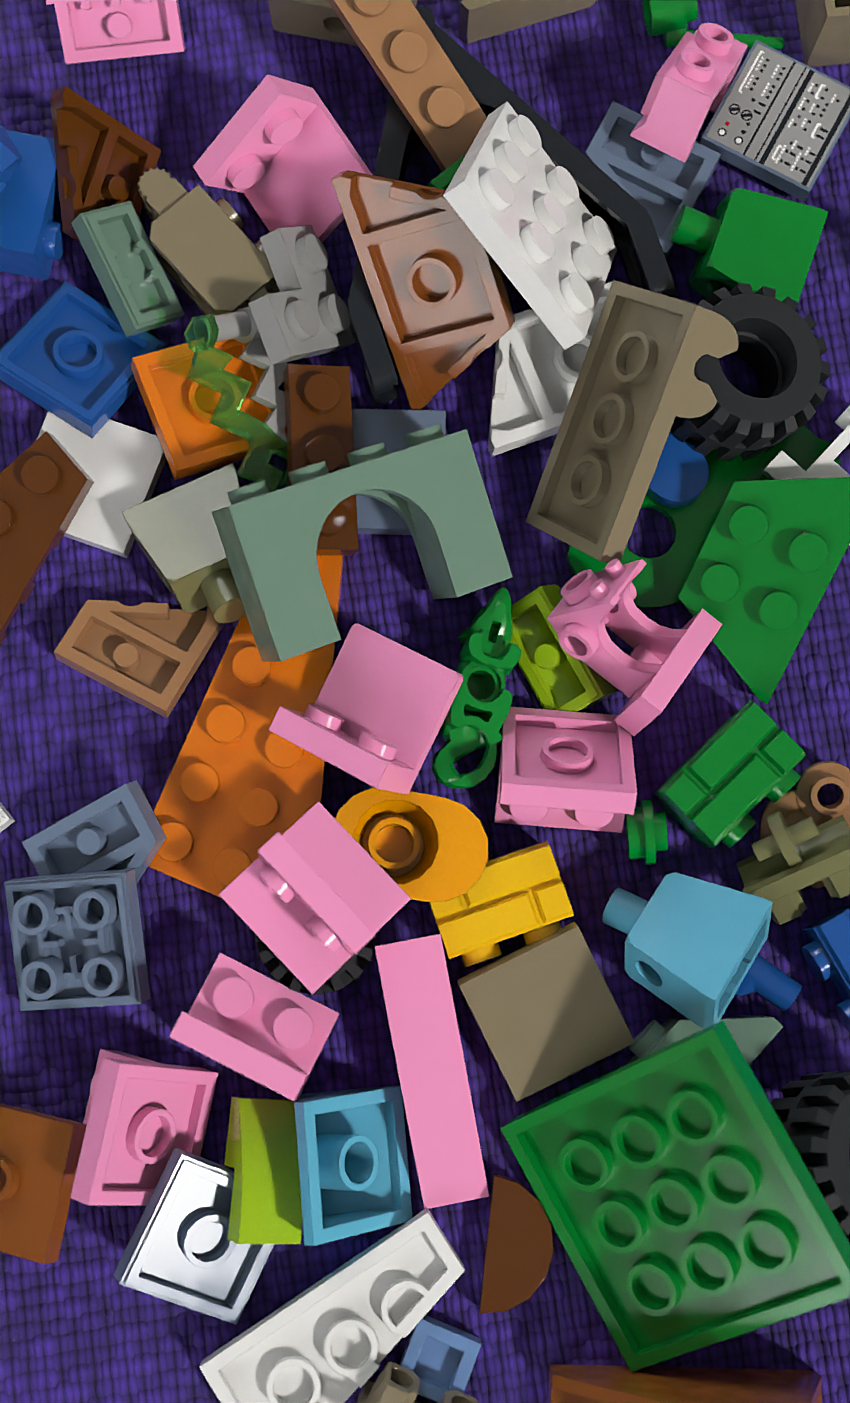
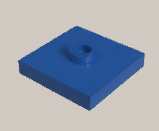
M64 281L0 349V380L93 439L138 387L131 370L132 358L165 349V343L148 332L126 338L113 310L67 281Z

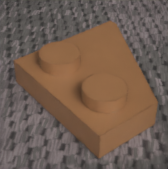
M87 600L54 650V654L59 662L168 718L225 623H219L214 619L209 605L207 606V611L197 610L190 613L180 609H169L168 603L142 602L136 606H126L118 601Z

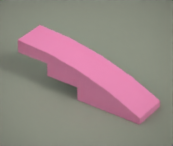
M441 934L375 946L424 1209L489 1197Z

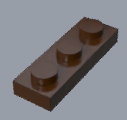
M288 364L283 372L288 473L322 461L326 462L329 473L350 467L347 454L354 452L350 367ZM288 476V487H289V486H292V485H291V482H290V479H289V476ZM351 495L340 502L326 518L318 538L317 555L353 556L359 550L356 495Z

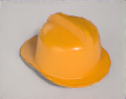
M370 788L353 795L339 809L335 818L413 900L446 902L466 894L480 880L488 861V838L480 820L465 805L445 797L412 791L407 795Z

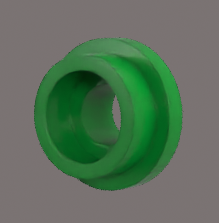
M641 800V807H635L634 815L625 814L629 859L644 858L645 865L656 864V851L668 850L665 812H653L651 800Z

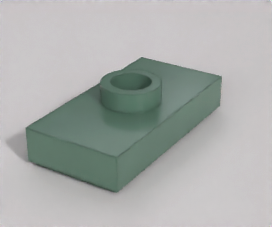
M131 201L81 213L73 220L71 224L126 338L174 323L184 315V311Z

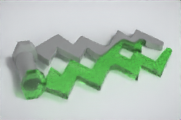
M250 307L239 308L237 312L216 316L209 314L192 317L184 333L189 349L194 351L187 378L221 393L209 423L241 436L248 441L249 450L236 476L255 482L265 480L269 493L276 490L284 472L271 466L268 462L272 454L287 460V437L284 433L286 426L284 392L278 388L284 381L283 372L288 363L271 365ZM235 338L240 343H248L238 358L264 369L250 398L272 409L264 422L240 410L252 382L224 370L234 356L215 348L216 342ZM286 470L281 485L288 486L289 483L288 470Z

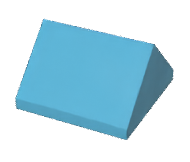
M401 1086L301 1094L294 1102L304 1245L316 1246L405 1223L412 1218Z

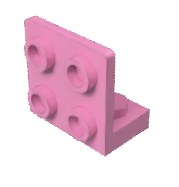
M268 74L193 165V168L205 185L244 193L269 232L283 227L312 225L315 235L322 243L344 219L331 179L338 173L346 170L372 175L313 88Z
M356 623L352 625L315 704L309 703L305 713L280 706L269 730L377 789L408 795L463 682V676L412 649Z

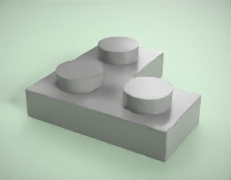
M312 225L278 228L260 237L280 292L262 296L248 303L271 365L338 351L356 343L350 329L348 308L336 292L327 268L328 256L326 249L315 235Z

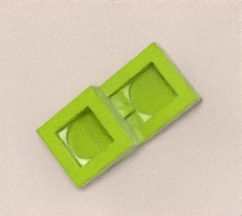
M247 1097L231 1098L224 1165L235 1169L227 1238L237 1244H301L303 1217L295 1101Z

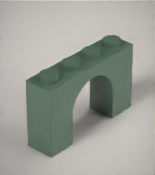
M441 424L404 435L408 448L391 454H387L384 442L348 453L347 457L350 467L329 473L325 461L288 473L292 486L269 493L266 481L263 480L227 492L231 505L211 513L262 661L281 662L341 640L318 570L317 543L320 531L328 515L340 502L351 495H361L377 499L390 506L401 516L414 539L433 599L460 597L513 577L467 429L444 436Z

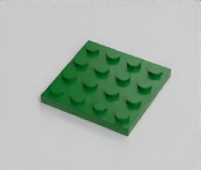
M723 1020L509 1120L500 1128L631 1372L850 1298V1243Z

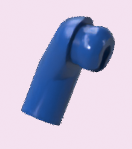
M758 954L733 998L756 992L781 1011H785L795 1001L802 986Z

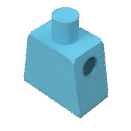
M674 872L665 875L650 901L622 888H617L605 907L602 921L628 935L625 941V971L629 977L699 1027L705 1029L720 1021L768 938L773 902L762 897Z

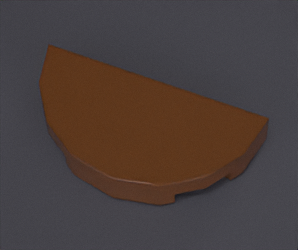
M494 1172L479 1302L480 1314L506 1312L530 1299L546 1279L554 1252L551 1224L539 1200L518 1180Z

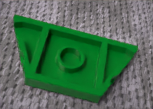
M850 477L735 480L678 596L693 617L703 608L722 623L712 641L755 696L768 704L850 544Z

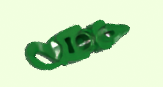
M505 587L499 588L494 593L488 603L473 618L471 625L463 629L457 637L464 644L460 651V663L456 672L463 676V682L440 728L441 737L446 744L435 753L432 760V772L437 780L452 789L474 787L485 780L495 766L497 743L503 740L499 730L506 720L513 699L510 691L505 689V676L509 675L521 657L519 646L510 643L513 634L510 612L511 597ZM486 747L482 761L475 770L466 774H459L453 766L456 761L473 751Z

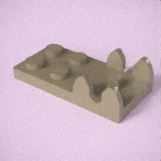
M613 280L525 522L599 561L609 563L616 558L621 561L675 417H700L709 413L717 403L709 384L696 379L694 368L698 359L703 355L721 358L737 351L739 344L738 335L733 325L722 315L699 305Z

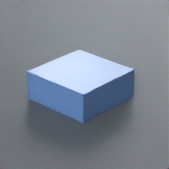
M425 1315L413 1328L399 1365L413 1370L421 1379L418 1395L440 1403L446 1390L456 1389L464 1393L482 1345L481 1338Z

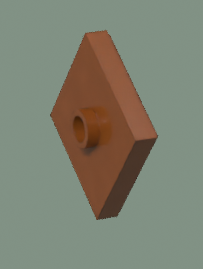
M0 1103V1252L44 1265L58 1262L71 1201L70 1196L87 1124Z

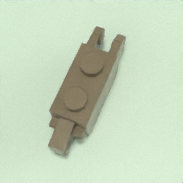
M158 167L156 169L150 168L149 171H144L143 176H139L140 182L137 183L139 186L138 191L145 203L146 213L149 215L150 220L153 219L150 241L156 249L160 264L169 277L206 317L237 312L239 308L249 307L248 303L262 296L280 292L261 240L254 245L241 231L244 225L236 211L225 199L220 197L214 201L199 184L188 193L175 178H171L170 172L166 173L165 169L160 170Z

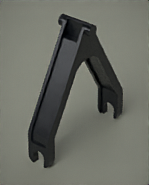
M421 6L415 7L486 116L508 101L518 116L524 115L534 124L541 137L542 148L556 167L562 166L571 174L577 184L579 198L593 217L595 215L600 216L610 227L629 284L676 298L674 281L651 216L646 208L438 27L430 10ZM390 94L374 176L404 181L408 162L423 145V142ZM357 255L348 299L350 329L356 342L354 346L375 405L398 399L394 385L399 383L376 315L377 309Z

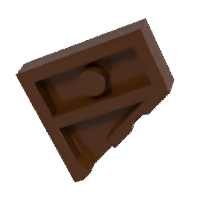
M67 86L54 90L50 98L63 232L79 241L71 224L79 214L131 201L139 218L144 204L143 198L138 191L139 186L137 183L140 182L139 176H143L144 171L147 172L150 168H156L161 150Z

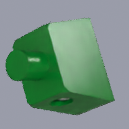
M737 188L729 192L715 208L712 216L684 205L674 221L669 240L698 252L689 279V285L692 290L705 298H708L714 291L724 287L730 292L737 284H750L754 294L762 286H766L776 290L775 298L782 302L789 296L798 303L828 211L759 192Z

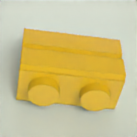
M548 841L487 861L480 880L466 894L446 902H429L438 932L441 934L447 958L451 959L461 955L465 967L502 955L498 944L500 941L523 934L526 945L537 942L562 928L560 920L574 916Z

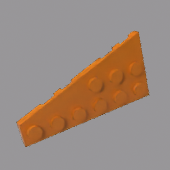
M317 555L318 570L337 625L344 556ZM245 615L239 619L153 811L167 838L148 867L220 897L219 894L259 857L258 850L277 832L283 835L318 801L322 804L326 761L271 732L269 728L280 706L305 713L309 703L315 704L335 662V642L281 662L262 661L247 616Z

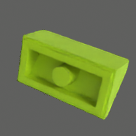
M556 584L540 586L511 605L513 634L510 643L519 646L521 657L518 665L543 709L582 712L616 693L618 689L582 660L573 658L563 650L559 643V635L547 620L548 616L563 598L560 594L561 588Z

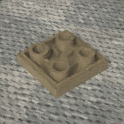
M575 921L558 929L550 936L530 943L457 980L517 1102L635 1043Z

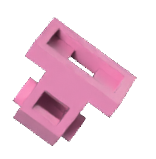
M616 558L605 566V570L594 573L591 569H587L573 576L562 587L560 594L563 598L548 616L547 620L559 635V643L567 654L575 659L582 660L629 698L614 721L631 735L635 736L663 712L722 626V623L703 608L681 629H671L652 621L636 607L633 600L636 598L637 592L631 582L647 563L640 559L622 565ZM605 626L634 648L630 655L624 653L611 641Z

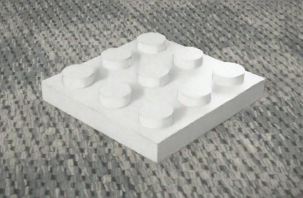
M506 101L487 116L443 196L563 349L566 350L584 339L587 335L617 251L615 238L605 220L597 215L593 217L581 201L577 184L571 174L562 166L556 167L542 148L541 137L534 124L526 116H518L509 102Z

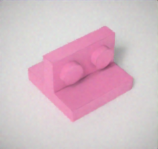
M46 0L47 5H55L66 64L184 52L185 50L178 0Z
M510 707L506 720L501 727L503 740L500 746L494 823L622 833L625 814L634 815L637 786L632 736L614 721L617 715Z
M319 801L283 835L277 832L258 850L259 857L219 894L311 994L318 990L411 900Z
M220 953L189 1013L182 1011L169 1037L296 1101L302 1094L310 1078V1073L340 1014Z
M100 1049L95 1073L90 1085V1095L83 1121L87 1126L70 1198L86 1205L147 1206L175 1147L200 1157L218 1073L199 1067L162 1064L122 1051Z

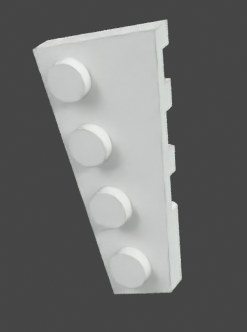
M426 1208L204 1358L199 1368L220 1403H345L358 1387L361 1388L380 1367V1362L402 1337L405 1338L460 1277L465 1271L464 1265L432 1214Z

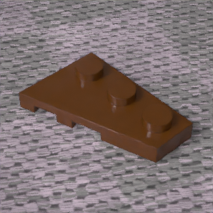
M47 431L0 473V646L8 634L5 630L19 605L25 604L36 585L33 581L51 549L57 548L94 483L56 437Z

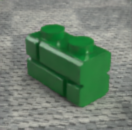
M750 700L740 707L652 795L702 847L709 849L722 841L730 848L757 822L749 812L765 796L775 803L798 782L801 776L793 768L806 755L804 750L785 731L779 729L776 723L755 702Z

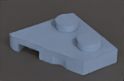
M613 101L587 148L585 156L646 208L651 216L667 260L675 245V242L669 240V235L679 211L684 205L692 208L695 207L717 166L721 154L695 142L688 159L684 163L630 136L643 115Z

